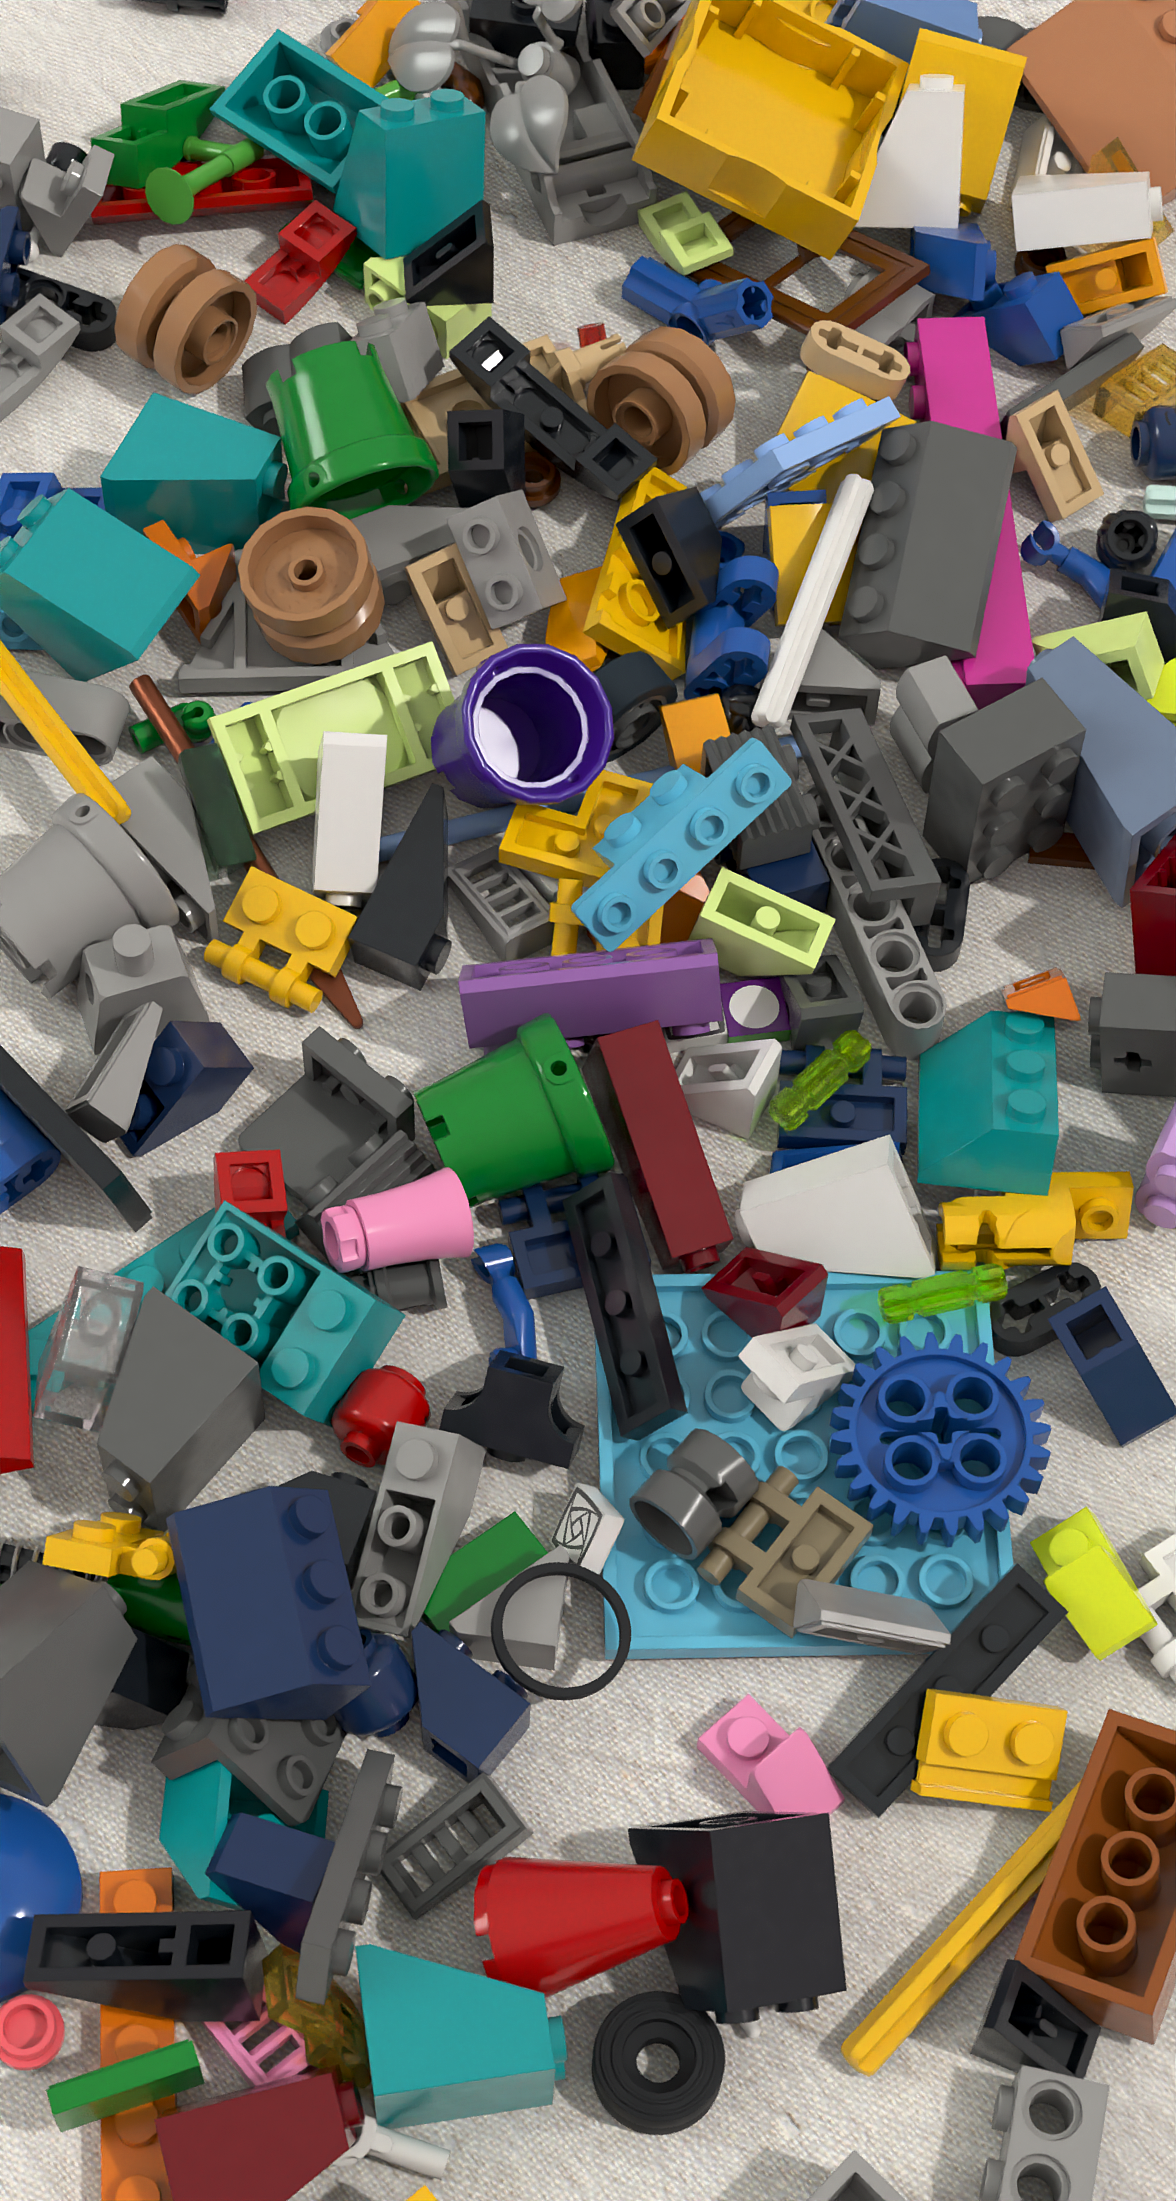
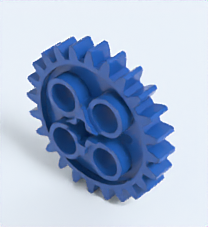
M927 1332L923 1349L915 1350L907 1337L902 1336L897 1347V1357L894 1358L888 1351L879 1346L875 1348L872 1360L874 1369L858 1362L854 1367L852 1376L855 1385L842 1383L837 1400L842 1406L833 1408L829 1425L838 1430L831 1434L828 1446L829 1452L843 1455L836 1462L834 1474L836 1478L855 1477L849 1486L847 1499L850 1502L865 1497L871 1499L866 1516L869 1522L879 1518L885 1512L893 1516L890 1535L897 1536L906 1524L916 1526L917 1544L923 1546L931 1529L940 1530L942 1540L947 1548L952 1547L957 1529L964 1528L969 1538L974 1543H978L984 1531L985 1520L1001 1533L1005 1530L1009 1519L1007 1509L1022 1516L1030 1500L1026 1493H1038L1044 1477L1037 1470L1046 1469L1051 1451L1041 1446L1048 1441L1051 1425L1035 1422L1040 1418L1045 1403L1043 1399L1023 1400L1028 1392L1031 1379L1029 1376L1020 1377L1012 1381L1007 1378L1012 1361L1011 1358L1005 1357L993 1366L985 1361L988 1353V1344L981 1343L970 1355L963 1352L961 1335L955 1334L948 1349H939L934 1333ZM964 1398L972 1399L983 1407L984 1412L977 1414L967 1413L961 1410L955 1404V1401ZM896 1401L906 1402L912 1405L918 1413L908 1417L899 1416L892 1412L887 1405ZM936 1433L941 1434V1440L943 1444L938 1443V1437ZM987 1433H996L999 1439L997 1440ZM880 1438L888 1440L891 1444L881 1443ZM970 1460L980 1461L988 1466L992 1474L985 1477L974 1476L963 1468L962 1463ZM902 1463L913 1464L919 1467L925 1476L915 1480L906 1479L900 1476L893 1467Z

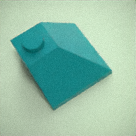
M216 1760L173 1780H169L166 1777L159 1841L198 1899L235 1911H243L234 1900L204 1874L231 1815L242 1812L325 1839L329 1791L322 1789L308 1821L291 1827L283 1822L225 1766Z

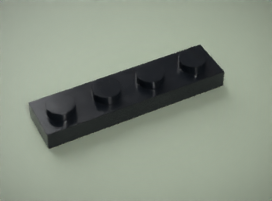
M609 1171L562 1202L620 1436L639 1441L687 1414L688 1411L628 1179L626 1176Z
M1018 1563L1012 1565L950 1632V1645L933 1651L826 1766L830 1774L875 1818H879L911 1784L912 1779H915L917 1776L919 1760L916 1759V1752L927 1688L991 1697L1063 1619L1068 1611Z

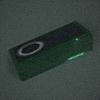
M217 743L185 749L180 752L178 765L186 790L190 795L192 807L217 879L225 878L255 861L257 856Z

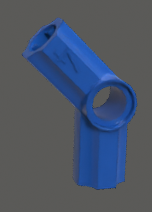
M641 256L631 266L630 272L622 284V299L667 324V327L681 328L700 338L708 347L715 340L762 329L773 318L771 303L774 296L764 281L754 282L748 277L725 284L713 279H705L698 285L655 259Z

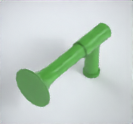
M189 136L183 146L185 159L191 162L197 160L207 163L182 176L177 171L167 167L157 168L152 171L145 185L148 204L154 214L162 221L172 225L182 224L193 213V196L196 193L260 160L264 156L265 148L249 138L232 145Z

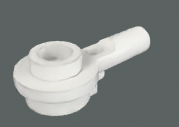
M361 2096L365 2124L355 2127L356 2141L348 2151L331 2165L340 2167L359 2162L369 2154L441 2180L451 2151L377 2125L375 2110L367 2099Z

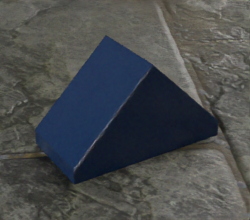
M240 1812L231 1815L204 1874L243 1910H251L255 1921L300 1960L301 1943L335 1842Z

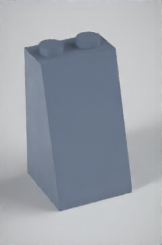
M1073 636L1053 650L1046 649L1040 652L1027 667L1026 685L1043 677L1086 729L1066 821L1113 901L1123 908L1130 903V888L1176 834V726Z

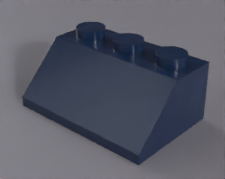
M268 1486L178 1511L166 1519L206 1718L326 1720L372 1686L328 1490Z

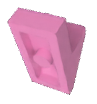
M749 1694L698 1738L697 1749L757 1811L829 1813L830 1816L844 1803L845 1798L808 1734L799 1727L789 1736Z

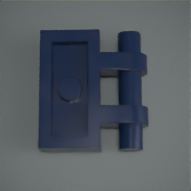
M805 1045V1051L782 1050L779 1075L803 1076V1081L780 1080L778 1091L777 1148L804 1149L854 1145L890 1135L893 1141L900 1142L901 1154L905 1155L907 1146V1087L882 1086V1080L905 1081L907 1057L882 1055V1049L862 1048L861 1054L825 1052V1046ZM825 1077L860 1079V1084L825 1083Z
M598 1174L587 1178L577 1176V1183L548 1190H543L541 1185L532 1186L521 1190L520 1196L497 1200L498 1212L503 1226L527 1221L530 1228L508 1232V1246L513 1255L517 1278L528 1300L584 1288L567 1219L552 1222L551 1215L565 1212L562 1201L599 1178ZM638 1218V1222H639V1226H640V1229H641V1233H642V1237H643V1241H644L646 1253H647L648 1260H649V1264H650V1268H651V1258H650V1255H649V1251H648V1248H647V1245H646V1241H645V1238H644V1235H643V1231H642V1228H641V1225H640V1221H639V1218Z

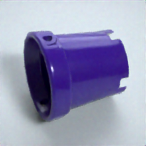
M516 644L481 661L476 667V672L465 683L461 695L439 714L431 735L432 762L437 773L444 772L447 780L455 787L450 791L459 800L478 808H499L514 803L518 805L558 804L586 791L606 767L614 741L612 706L599 678L577 656L549 644Z

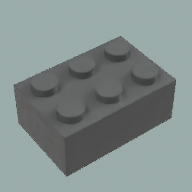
M1043 677L939 731L922 836L940 858L956 861L963 866L969 875L970 884L983 877L985 879L997 877L1014 860L1027 854L1030 847L1035 852L1045 851L1053 846L1063 835L1086 729Z

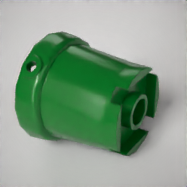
M343 341L324 345L291 359L296 374L289 377L286 381L282 382L278 369L270 375L266 387L274 407L292 479L287 489L291 510L302 507L331 509L348 519H353L388 505L406 506L432 488L440 475L436 461L426 441L414 435L383 370L373 344L368 343L366 355L360 354L356 341ZM405 484H407L408 488L407 493L404 490Z
M544 1013L519 1027L516 1039L446 1077L413 1091L439 1157L445 1168L449 1167L457 1174L466 1193L470 1208L575 1173L580 1178H587L614 1168L612 1150L590 1093L561 1030L549 1013Z

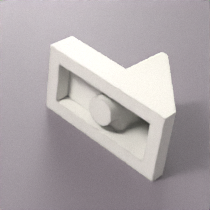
M816 1323L755 1336L738 1355L751 1370V1373L742 1383L741 1389L743 1393L783 1432L793 1428L840 1390L842 1383L847 1384L850 1382L856 1365Z

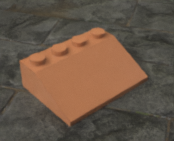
M1073 0L1005 50L1027 57L1021 81L1086 174L1149 172L1150 187L1161 186L1162 206L1176 199V0Z

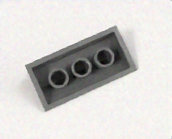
M935 421L882 429L871 480L874 492L863 518L838 636L873 668L884 669L918 665L945 655L950 661L976 658L1017 447L1012 442Z

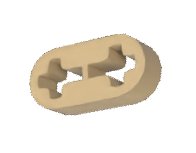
M821 320L815 322L800 348L802 361L810 370L878 401L890 396L891 400H894L910 374V365L900 352L833 321Z

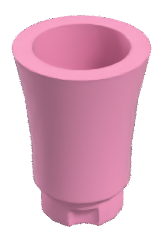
M449 1167L414 1182L380 1193L347 1200L344 1206L325 1209L321 1215L325 1251L331 1266H334L338 1273L350 1272L359 1268L365 1272L386 1266L429 1259L467 1258L473 1250L474 1230L468 1199L460 1179Z

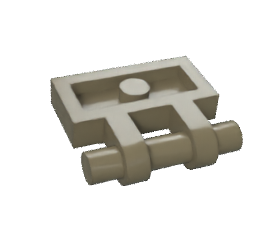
M777 1466L765 1482L759 1481L758 1491L745 1504L746 1507L729 1528L722 1527V1531L708 1545L710 1552L698 1566L697 1571L703 1579L715 1586L721 1583L731 1569L744 1572L748 1576L738 1587L736 1600L787 1636L793 1638L797 1633V1629L793 1628L799 1581L810 1579L834 1584L870 1538L874 1525L818 1486L805 1503L800 1506L788 1497L799 1483L798 1478L789 1469ZM767 1523L776 1524L784 1529L766 1552L752 1543Z

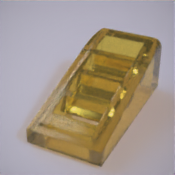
M1162 343L1113 374L1098 387L1092 413L1131 439L1133 423L1137 420H1142L1144 413L1150 407L1176 405V375L1174 374L1176 373V351ZM1151 374H1155L1156 376L1167 382L1169 385L1166 386L1158 379L1153 377ZM1142 383L1143 385L1154 391L1155 394L1151 393L1149 390H1147L1140 384ZM1130 393L1133 394L1134 396H1136L1137 398H1139V399L1142 400L1143 402H1139L1138 400H1136L1134 397H1132V396L1129 395V394H1130Z

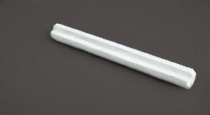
M858 474L847 475L845 480L839 485L751 714L752 722L758 727L763 728L769 724L777 732L786 724L874 492L872 482L862 479Z

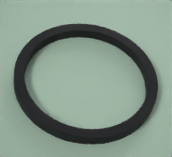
M552 1562L540 1564L523 1571L504 1588L492 1614L491 1638L494 1651L501 1666L517 1684L535 1695L552 1700L566 1701L581 1699L595 1694L616 1677L629 1653L631 1624L624 1602L616 1590L604 1578L579 1565ZM552 1575L573 1577L594 1587L610 1604L619 1626V1646L612 1665L597 1679L576 1687L550 1686L527 1675L512 1659L503 1637L505 1608L515 1592L534 1579Z

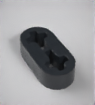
M934 858L932 862L942 883L947 884L945 905L935 903L930 923L913 926L933 972H941L951 968L957 962L961 951L970 880L964 867L956 861L947 858ZM930 925L942 926L940 948L928 946Z
M1072 1262L1071 1266H1053L1000 1293L992 1300L989 1306L993 1349L1005 1356L1020 1357L1058 1339L1048 1318L1075 1304L1072 1299L1066 1298L1050 1305L1056 1300L1060 1286L1063 1285L1069 1292L1080 1290L1082 1292V1300L1101 1289L1097 1275L1089 1267ZM1009 1313L1014 1320H1021L1034 1313L1028 1319L1025 1332L1022 1334L1015 1326L1007 1329L1002 1327L1005 1314Z

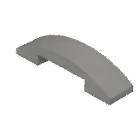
M40 293L0 325L2 342L0 343V422L19 407L46 379L65 355L81 330L77 320Z

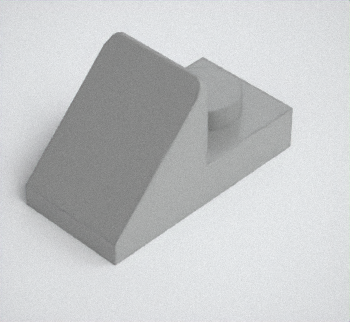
M93 145L83 162L73 161L67 172L40 159L33 158L31 160L22 189L21 200L51 253L59 257L63 256L103 197L114 158L113 153Z

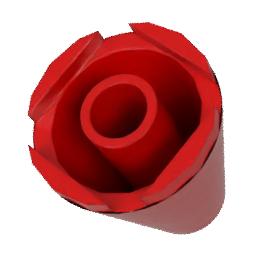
M504 1857L500 1860H495V1864L484 1866L479 1873L474 1892V1926L476 1937L489 1934L494 1959L482 1961L486 1976L544 1993L545 1999L674 1941L678 1937L681 1924L687 1921L689 1911L686 1891L681 1881L677 1878L672 1879L670 1873L663 1866Z

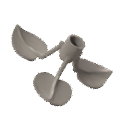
M523 0L525 3L536 7L533 13V20L545 37L546 42H537L526 46L518 59L464 40L456 39L460 28V15L456 9L446 3L429 1L410 10L396 26L388 48V62L398 83L414 93L424 94L437 90L446 82L453 70L455 62L454 50L464 51L519 71L524 81H518L515 84L516 94H510L501 98L492 111L490 121L492 143L502 157L517 167L533 173L557 175L559 173L560 148L568 120L569 104L567 95L578 84L580 66L575 58L561 51L564 41L554 34L546 18L554 23H564L576 13L584 0Z

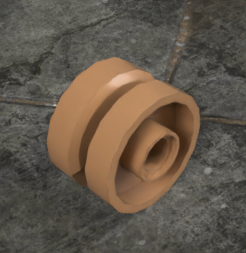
M180 244L171 245L159 250L143 264L128 285L118 307L114 327L116 344L125 355L145 368L155 369L165 381L182 392L190 394L201 393L220 381L243 353L252 334L256 319V294L249 284L227 270L216 269L210 259L191 247Z
M660 326L645 332L629 345L622 355L613 358L596 373L588 385L586 405L588 413L607 430L616 423L658 459L656 468L667 475H672L689 463L700 449L706 448L725 431L733 420L736 399L731 378L723 363L700 338L681 328Z
M302 507L281 512L260 525L244 545L238 565L241 590L253 611L254 619L261 634L274 651L294 662L321 664L343 659L364 646L379 627L385 606L382 583L376 567L372 563L365 538L350 519L331 509Z

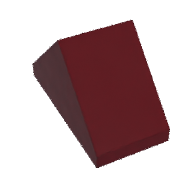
M745 1247L701 1289L715 1306L753 1338L759 1335L813 1324L821 1315L828 1273L824 1266L819 1263Z

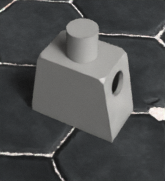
M127 924L120 927L114 933L112 939L89 945L82 951L77 1003L94 1055L102 1052L123 1016L147 1002L154 1001L163 1008L155 1038L159 1036L170 1021L210 1022L192 967L171 926L159 925L146 929L138 924Z

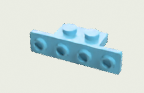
M750 738L708 778L685 764H682L677 770L665 773L652 785L650 795L631 813L622 814L613 820L606 828L604 838L592 848L611 869L572 904L571 911L604 949L609 952L614 951L791 786V778L764 744L756 738Z

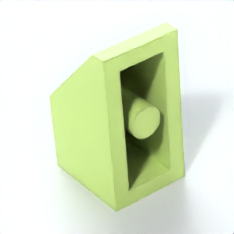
M721 867L687 941L713 938L718 954L719 967L739 977L807 975L813 973L836 919Z

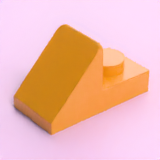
M1155 237L1111 243L1102 250L1052 262L1045 266L1047 273L1059 271L1082 315L1168 292Z

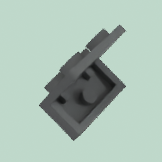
M320 1026L302 1042L304 1075L239 1136L240 1151L280 1149L285 1189L299 1201L329 1174L339 1182L349 1173L354 1166L347 1157L374 1133H377L382 1140H385L397 1131L402 1130L407 1134L409 1140L412 1142L415 1140L414 1099L407 1087L393 1076L387 1075L385 1078L367 1064L362 1052L352 1042L345 1038L337 1040Z
M194 1663L187 1675L190 1684L180 1704L169 1713L163 1722L161 1731L165 1735L151 1763L169 1780H173L218 1760L288 1826L294 1827L308 1821L347 1734L342 1730L335 1716L332 1714L326 1720L206 1718Z

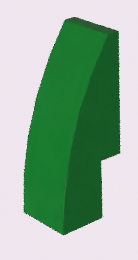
M178 80L120 103L121 126L91 138V148L93 145H96L114 154L106 184L140 189L146 185L149 174L155 169L163 167L171 169L184 157L183 146L185 140L189 136L200 138L215 116L212 115L210 108L226 90L225 86Z

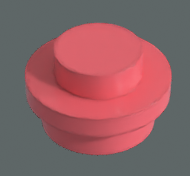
M26 1994L14 1997L0 2007V2060L11 2068L26 2071L43 2067L56 2057L64 2042L65 2025L60 2011L50 2000L39 1995Z

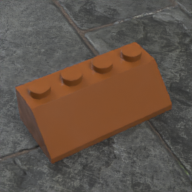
M1109 1709L1014 1960H1019L1097 2025L1151 2045L1155 2044L1176 1985V1731Z

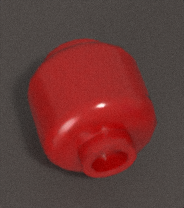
M385 1365L380 1369L370 1368L362 1371L349 1386L331 1417L334 1434L341 1442L340 1449L349 1460L363 1467L371 1468L375 1464L386 1465L396 1422L426 1427L430 1419L431 1412L428 1400L425 1398L426 1391L422 1383L411 1373L396 1366Z

